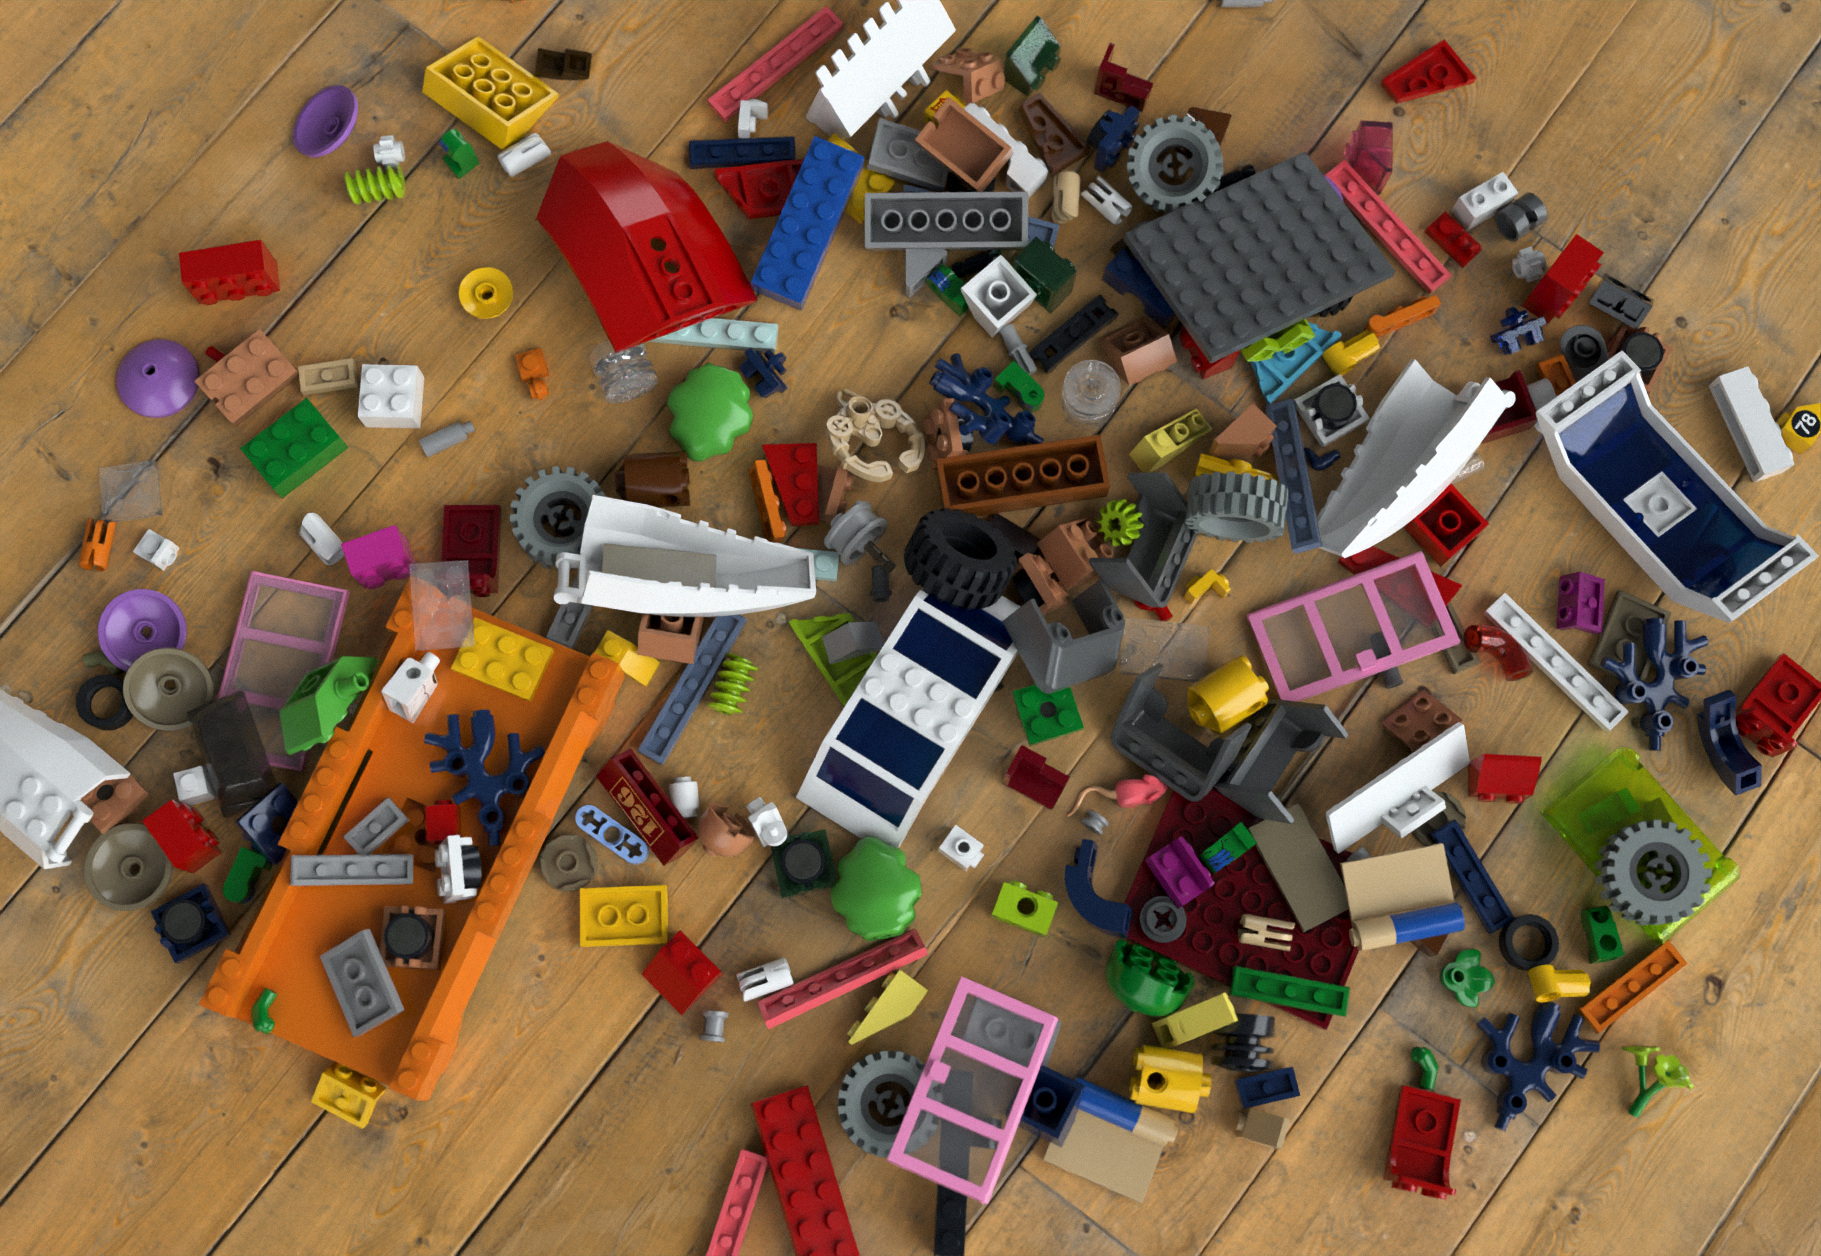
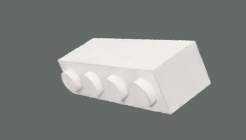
M1749 366L1718 376L1708 385L1753 483L1781 474L1794 465L1792 452L1786 447L1781 436V429L1774 421L1770 413L1769 403L1763 398L1758 387V380L1751 373Z

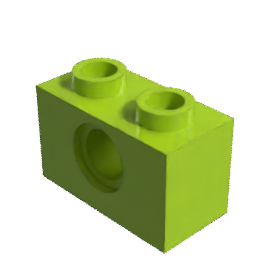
M1010 880V883L1003 882L991 918L1045 938L1058 902L1053 900L1054 896L1041 890H1037L1036 894L1025 890L1027 887L1025 884L1015 880ZM1020 900L1030 901L1033 905L1032 913L1028 915L1020 913L1017 908L1018 902Z

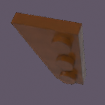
M1041 93L1021 103L1019 112L1051 177L1089 154L1091 147Z

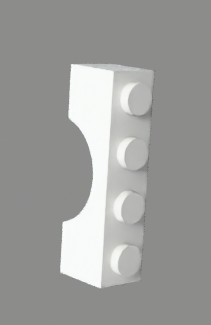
M975 103L968 104L964 108L968 113L1012 147L1013 154L1007 161L1009 170L1005 186L1012 192H1028L1030 198L1047 181L1048 170L1045 163L1039 158L1035 159L1021 141H1015L1009 135L1005 126L1000 123L997 124L992 120L984 107H978Z

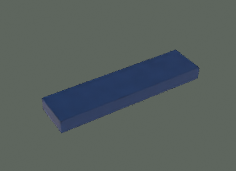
M795 136L689 141L690 169L728 168L796 160Z
M1456 819L1450 820L1429 833L1434 844H1444L1448 868L1488 934L1494 933L1512 921L1515 917Z

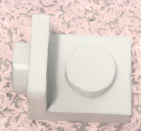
M757 99L741 100L738 123L739 139L750 138V133H755L756 119H768V105L766 102Z
M148 529L133 552L164 571L167 566H170L175 561L180 548L169 539H165Z

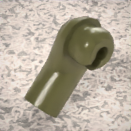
M102 650L83 655V661L87 668L103 665L108 668V672L111 675H119L124 672V670L115 666Z

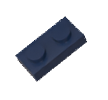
M1293 1066L1234 1080L1242 1109L1301 1096Z

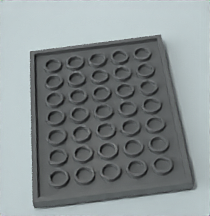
M1306 152L1206 196V199L1202 202L1197 200L1193 202V205L1188 204L1126 232L1123 238L1210 364L1388 280L1395 273V269Z

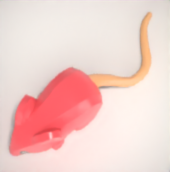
M1144 775L1143 779L1119 781L1115 785V791H1109L1099 786H1089L1081 791L1075 807L1067 816L1073 815L1078 810L1084 796L1090 791H1097L1105 797L1116 799L1119 807L1134 808L1139 804L1152 805L1153 801L1160 799L1170 788L1152 775Z

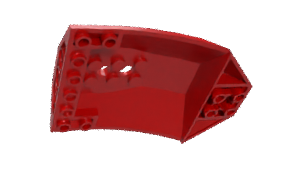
M609 141L560 155L535 221L538 220L568 263L590 301L615 353L758 301L718 224L695 190L678 173ZM651 239H660L664 243L665 249L663 251L654 250L650 244ZM664 263H672L676 267L677 273H669L665 269Z

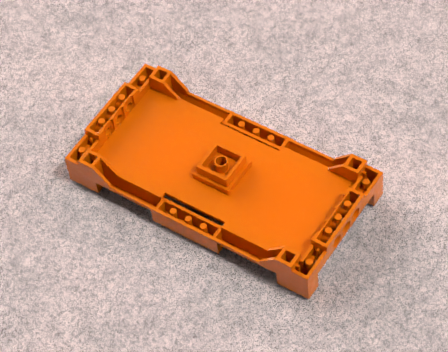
M410 576L385 626L391 633V636L369 681V686L365 690L346 730L335 727V733L329 739L278 842V845L287 848L236 950H225L198 1005L223 1016L237 1018L252 1025L251 1008L266 987L278 994L268 1009L269 1018L275 1021V1026L270 1032L271 1034L387 1084L389 1089L411 1099L429 1101L441 1073L445 1072L457 1046L465 1008L516 903L586 748L589 749L602 732L615 706L614 700L626 674L620 664L595 653H592L591 657L446 597L437 587ZM475 617L554 649L552 658L532 702L451 670ZM428 651L440 659L439 664L434 670L438 684L413 724L388 709L381 691L407 658L410 657L419 662L424 653ZM486 709L490 710L491 715L494 716L495 724L494 745L484 761L485 770L489 774H502L509 766L510 757L507 734L519 733L520 748L523 752H528L542 745L546 753L543 757L530 764L526 770V776L530 778L532 783L525 797L518 798L511 793H505L500 798L499 807L506 814L503 831H500V846H489L488 833H484L483 824L479 820L481 805L477 799L470 798L457 805L461 808V837H472L473 845L470 846H477L479 850L481 886L477 890V896L473 899L443 904V896H438L437 880L441 879V869L435 865V850L439 849L440 844L432 845L428 843L427 845H421L420 836L426 832V806L434 805V801L451 800L452 804H456L451 795L462 790L466 786L468 779L467 776L455 777L448 771L431 773L430 762L445 759L447 752L440 747L425 744L424 738L427 732L445 736L448 733L447 715L458 714L461 744L463 747L468 748L473 743L471 729L473 712ZM367 750L373 751L323 855H359L346 841L344 836L389 797L408 817L409 821L371 855L413 854V884L291 886V855L317 854ZM463 761L456 764V769L462 767ZM518 782L516 789H521L524 786V782ZM493 814L490 817V822H495L498 815ZM385 906H417L446 910L440 970L386 967L404 1007V1011L362 1036L354 1037L320 956L360 931L367 929L371 930L380 951Z

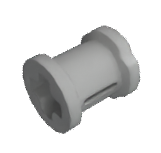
M702 1010V1015L705 1017L703 1033L699 1035V1040L725 1043L723 1030L725 1018H728V1013Z

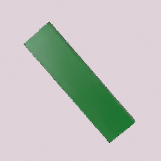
M1233 966L1229 996L1346 1017L1350 987Z

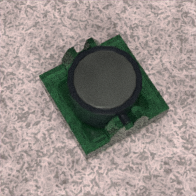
M826 829L811 833L801 832L799 835H789L782 844L771 846L782 899L833 888L837 883Z

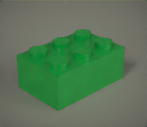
M305 398L240 449L283 499L347 450L348 446L310 400Z

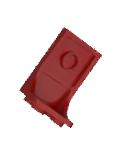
M1786 654L1779 655L1737 707L1736 726L1739 735L1747 737L1756 744L1755 747L1759 752L1772 758L1794 749L1797 742L1792 736L1821 701V682Z
M1405 1085L1400 1086L1383 1180L1392 1182L1391 1188L1417 1193V1188L1421 1189L1420 1195L1443 1200L1447 1199V1195L1456 1196L1457 1190L1452 1189L1450 1186L1449 1168L1461 1099Z

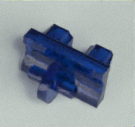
M1512 306L1506 309V318L1500 320L1502 327L1508 325L1510 327L1490 335L1492 343H1499L1504 355H1510L1521 350L1517 337L1519 335H1524L1527 346L1544 341L1541 326L1547 324L1544 316L1537 319L1534 317L1523 322L1522 319L1528 317L1527 311L1519 312L1516 307Z

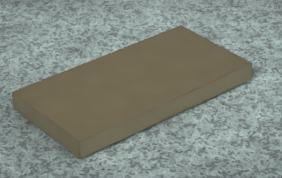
M604 543L601 572L658 581L660 583H668L670 581L681 582L682 586L699 587L700 583H709L710 588H715L717 555Z
M1297 803L1286 809L1295 819L1292 824L1264 820L1247 830L1256 840L1255 846L1301 931L1305 932L1349 908L1345 886L1300 804Z

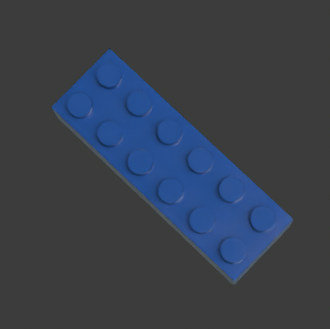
M814 136L752 278L751 286L753 291L802 311L862 173L864 156Z

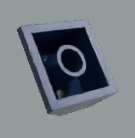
M1041 1065L1018 1126L1062 1148L1075 1121L1085 1085ZM1022 1080L1020 1081L1005 1111L1007 1119L1010 1114L1011 1108L1015 1101Z

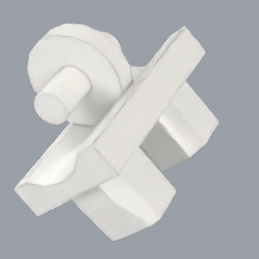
M758 797L746 806L751 814L748 819L763 847L767 845L778 846L786 840L787 829L773 802L766 805L762 798Z

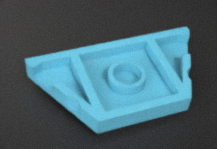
M1308 322L1315 334L1314 338L1286 354L1282 350L1272 354V359L1250 362L1265 404L1267 406L1271 405L1322 356L1323 352L1334 345L1342 334L1335 330L1332 333L1320 329L1318 325Z

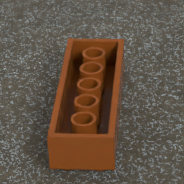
M1101 435L936 459V474L942 508H949L951 511L955 509L963 510V513H972L977 516L1107 497L1110 489Z

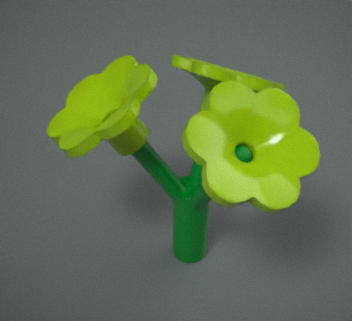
M1622 1046V1050L1635 1055V1063L1639 1065L1640 1092L1628 1110V1113L1632 1116L1639 1118L1651 1097L1666 1086L1669 1088L1674 1086L1678 1088L1685 1087L1690 1090L1694 1088L1688 1076L1687 1068L1680 1064L1679 1059L1673 1055L1666 1057L1660 1054L1655 1058L1656 1065L1653 1067L1657 1080L1646 1089L1645 1065H1648L1647 1055L1660 1051V1047Z

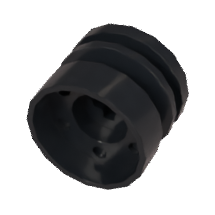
M1235 1013L1238 1021L1212 1031L1215 1035L1225 1037V1043L1211 1045V1050L1225 1051L1224 1057H1211V1065L1220 1066L1229 1071L1241 1072L1274 1069V1061L1260 1059V1054H1274L1273 1048L1261 1045V1039L1275 1036V1017Z

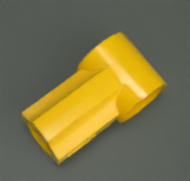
M1367 329L1345 343L1338 342L1323 352L1322 357L1335 376L1339 374L1343 376L1351 371L1357 363L1378 352L1380 346L1375 334Z
M1540 965L1528 971L1537 1002H1550L1560 997H1585L1589 993L1591 980L1589 974L1583 970H1554L1552 965Z

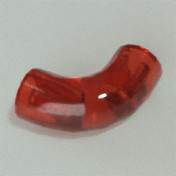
M1471 625L1465 630L1464 645L1466 649L1471 653H1488L1499 662L1507 681H1517L1533 673L1534 670L1523 646L1510 633L1499 627L1488 625Z

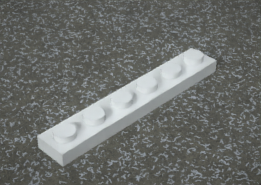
M1506 593L1501 595L1483 613L1606 733L1629 712Z

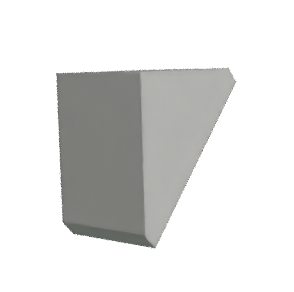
M906 249L905 273L906 296L908 298L926 283L925 279L939 265L947 263L948 252L945 249Z
M876 621L847 623L822 637L830 665L881 650L883 647Z

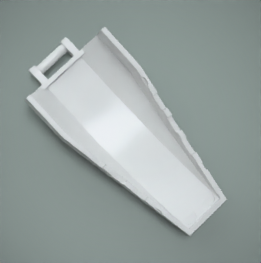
M1411 359L1380 402L1366 428L1368 431L1362 445L1357 444L1353 451L1356 455L1350 467H1344L1341 473L1343 479L1338 489L1331 491L1327 498V503L1317 516L1322 547L1319 548L1346 558L1379 543L1413 520L1447 488L1463 469L1505 408H1509L1514 404V392L1508 390L1501 391L1491 378L1486 377L1481 385L1476 382H1468L1459 395H1455L1433 381L1415 359Z
M592 495L584 523L580 553L562 552L556 556L558 583L557 588L554 590V600L558 604L575 602L630 612L677 617L728 616L765 611L815 597L814 553L780 543L769 542L756 536L751 540L736 535V530L729 528L726 532L708 527L709 522L702 520L698 524L681 519V514L651 505ZM603 544L717 555L715 588H710L709 583H700L699 587L682 586L681 582L670 581L668 583H660L658 581L602 573ZM570 568L578 569L577 588L569 587Z
M0 688V831L43 869L68 866L72 860L66 856V850L84 822H89L94 814L89 807L80 801L81 798L104 780L128 778L131 773L89 738L63 723L55 722L48 718L44 712L29 707L23 703V700L10 696ZM72 813L74 817L58 841L55 842L54 839Z

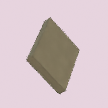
M1622 590L1617 591L1603 624L1602 633L1599 634L1587 665L1619 679L1616 674L1600 666L1601 660L1607 656L1621 663L1623 661V644L1634 643L1636 674L1639 679L1645 682L1652 662L1648 658L1643 645V624H1646V619L1661 618L1664 619V624L1667 626L1671 612Z

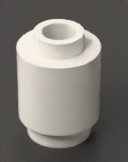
M691 777L674 778V783L669 784L671 802L683 818L697 817V810L700 809L697 782H691Z

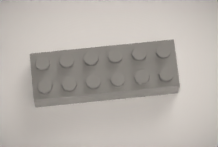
M1028 192L865 193V249L868 251H906V249H945L946 251L1028 250Z

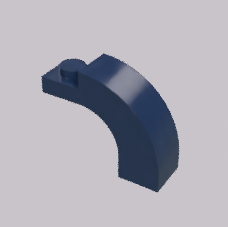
M1727 690L1705 698L1703 712L1697 714L1698 729L1703 747L1717 775L1735 796L1760 787L1762 765L1746 749L1737 730L1736 695L1731 690Z
M1082 839L1081 847H1077L1075 851L1074 862L1077 866H1065V886L1069 899L1082 918L1093 928L1110 936L1127 939L1132 909L1128 904L1107 901L1095 893L1092 878L1098 846L1094 840Z

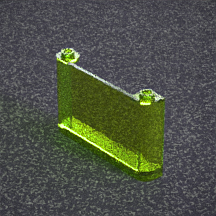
M1620 746L1614 749L1540 813L1596 877L1601 876V870L1595 869L1596 861L1602 860L1603 857L1598 854L1601 847L1609 844L1606 840L1611 835L1619 833L1618 830L1630 825L1651 820H1662L1661 823L1673 822L1678 824L1677 830L1686 828L1692 833L1688 837L1691 841L1698 839L1703 846L1697 850L1699 854L1707 853L1710 861L1703 862L1704 869H1712V877L1705 878L1704 883L1711 885L1709 893H1704L1700 896L1705 899L1703 904L1699 907H1694L1693 910L1695 912L1689 917H1682L1680 921L1659 925H1640L1656 945H1663L1740 879L1738 873L1740 868L1731 858H1726L1639 762L1641 759L1637 752L1630 747L1626 749ZM1646 852L1637 863L1636 873L1648 871L1654 873L1655 877H1671L1668 883L1659 887L1663 893L1672 883L1673 872L1662 874L1656 872L1655 867L1650 869L1639 868L1642 862L1650 859V854Z

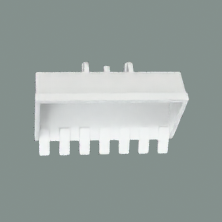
M896 0L899 8L895 12L892 10L889 2H884L878 9L884 23L878 28L874 19L869 17L863 23L868 39L862 43L859 36L853 33L847 39L852 55L846 59L842 50L837 49L831 55L837 70L831 75L826 66L821 65L815 71L822 87L819 89L805 118L810 123L816 124L830 137L835 133L842 140L851 137L875 112L884 118L888 115L892 119L896 118L898 111L890 97L894 93L901 100L906 97L907 93L901 87L906 80L915 86L921 83L926 87L930 83V79L922 64L956 31L940 0Z

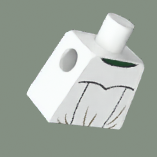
M426 651L419 662L410 657L404 661L381 691L391 712L414 724L437 687L438 683L434 674V670L440 662L437 656Z

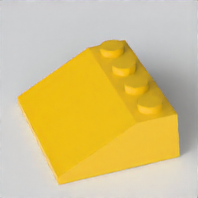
M479 36L427 66L422 89L425 95L502 150L521 140L559 96V93Z

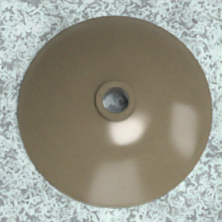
M175 647L156 648L139 656L129 667L123 683V695L130 712L143 724L164 731L187 728L200 720L209 709L214 693L213 679L207 666L191 652ZM167 680H173L176 683V686L170 688L166 685L165 682Z
M132 823L115 826L100 835L90 847L84 864L85 882L92 896L102 905L119 911L139 910L155 902L168 887L173 874L172 863L147 827ZM138 864L140 870L137 874H134L133 867Z

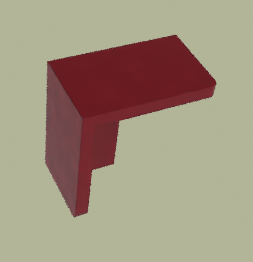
M1109 43L1099 67L1094 94L1127 107L1132 105L1137 110L1143 112L1152 91L1153 83L1128 74V68L1111 63L1115 44Z
M1520 370L1514 371L1508 379L1495 382L1501 391L1508 390L1514 392L1515 402L1511 407L1505 408L1481 444L1530 430L1538 421L1536 416L1537 410Z
M1021 745L1005 774L1002 784L1052 810L1070 776L1046 764V757Z

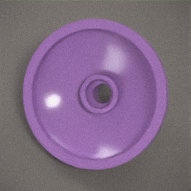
M342 85L329 86L315 94L305 104L295 122L293 141L297 150L307 157L316 158L328 155L338 149L350 136L357 121L358 101L355 94Z
M156 339L141 343L126 354L117 371L116 386L120 398L132 411L149 418H162L181 411L191 402L198 390V385L194 381L200 377V372L195 358L184 346L171 340ZM151 369H155L152 375H148Z
M148 589L127 591L114 598L104 609L98 625V639L102 651L115 666L125 671H128L131 664L139 656L150 650L161 647L183 649L187 638L186 620L179 606L165 594ZM146 627H150L152 630V634L149 637H145L143 634V630Z

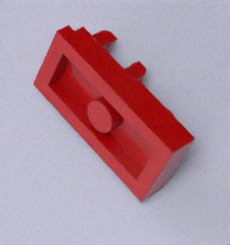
M1446 211L1425 231L1462 268L1483 250L1481 245Z

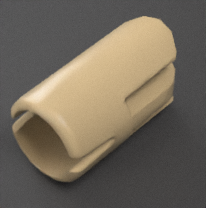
M1062 171L1059 172V175L1056 174L1054 176L1052 220L1055 224L1061 225L1078 217L1080 176L1075 172Z
M1249 914L1242 915L1240 924H1243V927L1248 929H1238V940L1240 943L1290 951V945L1265 940V937L1292 941L1293 934L1267 928V925L1294 929L1295 923Z

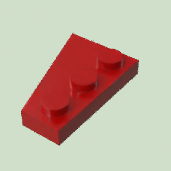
M1444 39L1382 79L1380 85L1392 100L1398 104L1473 84L1477 78Z
M817 443L762 444L791 526L819 525Z

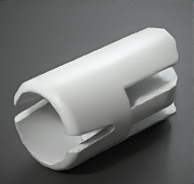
M534 133L498 153V159L505 172L509 173L508 176L514 177L549 157L551 150L541 137Z
M1098 175L1095 180L1099 186L1091 182L1088 188L1103 204L1086 190L1080 195L1112 224L1118 225L1122 222L1119 216L1122 214L1127 217L1131 212L1132 205Z
M308 513L302 521L299 535L324 564H335L344 557L341 546L343 542L318 514Z
M783 957L737 973L736 976L740 982V990L743 992V1000L746 1002L792 986L794 982L790 975L791 971L787 960Z

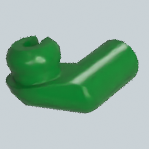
M266 987L251 1008L252 1026L257 1032L261 1031L264 1034L270 1033L275 1026V1021L269 1018L268 1009L278 995Z
M1414 1047L1411 1051V1060L1419 1063L1423 1069L1419 1087L1434 1090L1439 1068L1438 1063L1430 1049L1427 1047Z

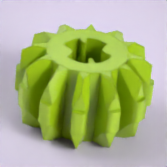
M1120 499L1118 502L1115 500L1109 501L1107 506L1101 507L1099 512L1102 516L1097 517L1095 521L1102 526L1097 532L1105 533L1103 541L1109 542L1112 540L1113 546H1120L1121 544L1126 546L1131 544L1133 539L1139 538L1141 534L1138 529L1143 528L1144 524L1138 521V518L1143 513L1134 512L1136 504L1131 503L1128 505L1127 499Z

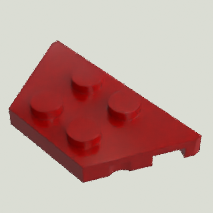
M804 159L715 169L714 178L748 219L780 216Z

